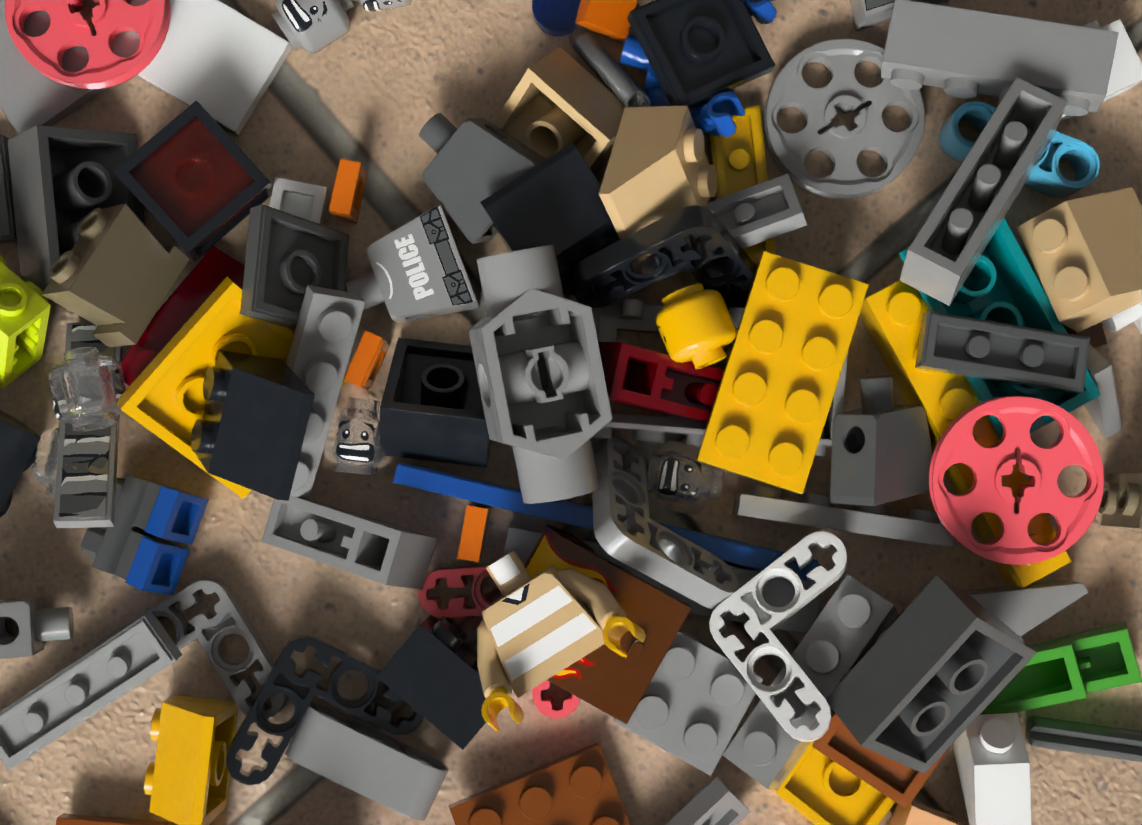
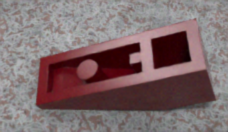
M213 246L156 312L137 344L130 347L117 369H119L120 373L115 374L114 372L113 376L120 380L122 374L123 382L130 386L226 277H229L243 289L245 265Z
M598 342L609 401L708 423L724 370L710 366L695 369L692 361L684 363L675 362L669 355L622 342Z

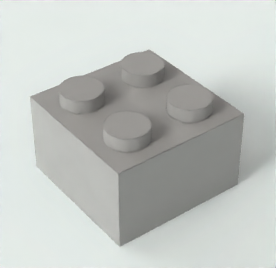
M680 629L627 725L614 718V722L711 776L756 693L725 653ZM754 670V676L761 684L764 678Z

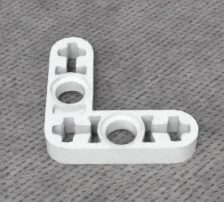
M825 531L814 532L799 541L720 603L712 612L709 621L710 632L718 646L786 733L793 739L802 742L815 741L828 731L831 723L830 707L824 696L772 631L836 582L845 572L847 565L846 548L837 536ZM817 545L822 551L832 547L836 551L832 556L834 568L829 571L822 566L813 569L807 574V580L814 585L808 590H804L799 576L787 566L791 562L796 561L801 571L812 561L810 551L812 547ZM776 577L789 580L795 588L793 600L784 607L770 606L763 598L762 591L764 585ZM729 613H732L736 618H740L744 614L749 617L750 620L745 623L744 627L755 643L761 635H764L769 641L754 648L744 662H741L736 656L738 653L746 651L740 640L735 635H730L727 638L721 635V632L726 628L723 618ZM765 655L778 656L786 665L785 678L775 686L762 685L754 676L755 663ZM796 679H799L805 686L794 691L800 701L805 706H810L815 702L821 709L816 714L819 725L812 731L805 725L799 726L797 729L791 725L790 721L794 719L796 714L786 699L782 701L780 707H776L771 701V698L787 692Z

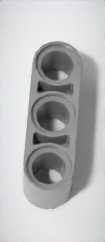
M314 702L310 703L285 751L286 756L295 763L416 820L426 819L449 771L448 767L439 760L332 708Z

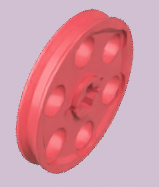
M5 0L4 8L10 36L19 52L31 65L51 80L62 85L77 89L96 90L124 83L135 77L152 62L161 49L168 32L170 0H149L141 6L129 5L126 0H93L98 5L92 8L93 17L91 20L95 30L84 16L78 12L84 9L83 0ZM35 11L48 12L50 16L49 29L41 36H28L24 29L26 18ZM125 31L136 32L140 38L138 50L128 57L115 55L113 43L117 35ZM75 46L87 48L89 54L87 65L78 72L65 71L62 65L65 52Z
M1002 396L982 401L962 412L940 436L929 466L928 478L931 501L945 529L953 538L973 553L985 559L1003 564L1022 565L1037 563L1055 557L1069 549L1091 526L1103 496L1104 470L1102 459L1088 430L1078 419L1063 408L1048 401L1032 397ZM986 415L997 417L1003 427V435L1000 441L990 447L980 446L973 436V426L976 421ZM1041 416H1050L1059 425L1060 434L1057 441L1046 448L1036 446L1030 437L1032 423ZM1017 447V457L1015 459V448ZM963 463L968 465L973 472V485L964 494H951L944 486V474L950 466ZM1018 463L1019 472L1029 475L1028 484L1019 485L1018 494H1015L1014 497L1012 496V489L1003 485L1001 480L1002 475L1012 474L1013 465ZM1069 465H1079L1086 473V487L1075 496H1066L1058 488V475L1062 469ZM1016 501V510L1014 512V503ZM983 512L996 514L1001 522L999 535L995 540L988 543L976 541L971 533L973 519ZM1050 513L1056 519L1058 525L1055 537L1044 544L1033 542L1028 534L1030 520L1037 514Z

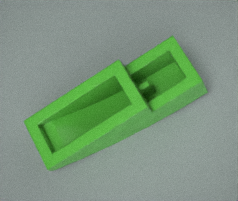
M1126 622L1031 645L1037 653L980 715L1026 711L1087 698V693L1142 682L1140 668Z

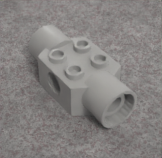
M554 245L523 249L476 259L487 315L468 331L489 439L513 447L523 503L536 504L564 500L598 490L600 486L591 437L612 420L592 307L564 298Z

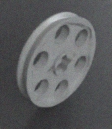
M856 39L828 40L812 45L797 54L777 76L765 105L764 134L769 151L777 166L784 174L788 173L791 181L802 189L831 199L864 197L890 184L903 172L915 156L923 136L925 120L924 104L920 90L898 88L890 83V79L882 78L880 85L868 88L862 86L855 78V67L861 62L869 61L875 63L881 70L885 49ZM811 62H819L825 65L830 73L829 84L822 88H813L807 85L802 77V68ZM866 104L869 105L867 108L860 110L850 124L851 131L844 125H841L837 128L833 126L821 135L818 134V132L825 130L837 114L836 108H839L845 114L850 111L855 112ZM895 105L906 110L909 114L910 123L905 131L894 132L886 128L882 120V112L886 107ZM786 107L797 108L805 117V128L798 133H786L777 123V113ZM871 150L883 157L885 170L881 176L875 178L867 177L859 171L857 157L861 152ZM813 151L826 153L833 165L831 174L825 178L812 177L804 167L805 156Z

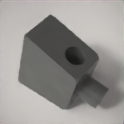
M438 113L426 122L419 133V137L437 153L423 171V180L472 244L490 241L498 233L480 202L546 160L483 118H468L457 129L444 115Z
M892 375L860 378L862 408L837 413L833 418L831 503L878 506L929 492V466L933 451L925 409L921 405H895Z

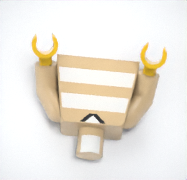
M514 550L486 567L503 596L489 604L482 611L483 620L477 627V667L486 698L481 708L482 717L496 732H499L497 715L502 709L509 707L512 719L519 724L524 718V713L517 702L510 696L512 689L517 698L604 644L621 657H627V653L620 646L622 636L630 631L635 638L644 642L646 638L644 630L626 618V613L605 584L572 568L559 571L554 565L531 578Z

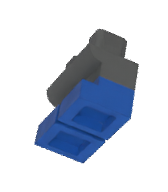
M126 475L125 479L117 478L114 527L88 528L80 548L95 559L92 567L125 579V583L142 591L173 595L190 550L167 540L192 545L209 499L131 475Z

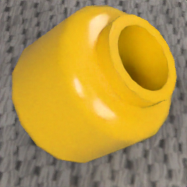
M698 283L677 290L661 300L664 307L656 315L655 321L672 360L681 363L692 361L695 369H701L726 358L723 348L735 339L737 332L725 301L719 292L712 289L705 290L702 283Z

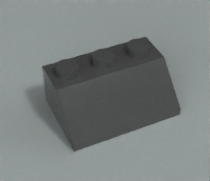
M36 125L8 140L20 275L24 282H32L44 292L52 280L49 277L52 265L62 254L72 250L81 236L78 233L81 222L90 212L97 208L104 209L126 204L145 225L143 205L113 172L115 168L137 151L136 134Z
M936 575L927 586L915 595L913 602L898 619L879 635L876 643L855 667L843 675L837 687L826 698V701L861 746L925 774L1032 659L1037 651L971 595Z

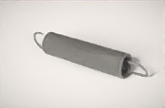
M580 25L572 29L569 35L570 45L574 47L576 53L626 107H639L646 98L648 107H650V100L646 96V92L598 40L591 35L590 31ZM583 28L587 33L579 36L575 44H572L571 35L573 31Z

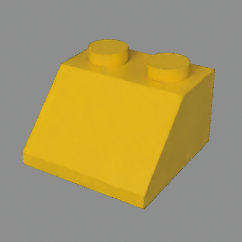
M174 695L163 701L161 708H156L151 723V739L157 741L155 762H150L144 782L145 794L151 795L149 812L178 825H209L227 808L231 775L227 769L226 757L236 732L238 705L235 701Z

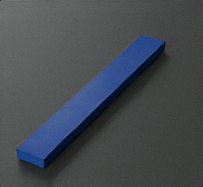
M404 462L397 464L393 483L594 530L592 506L566 500L526 504L523 503L520 489ZM659 523L716 555L723 561L764 570L785 553ZM812 559L801 571L796 561L791 562L787 567L793 570L800 579L807 580V574L816 567L821 566V564L818 563V560Z

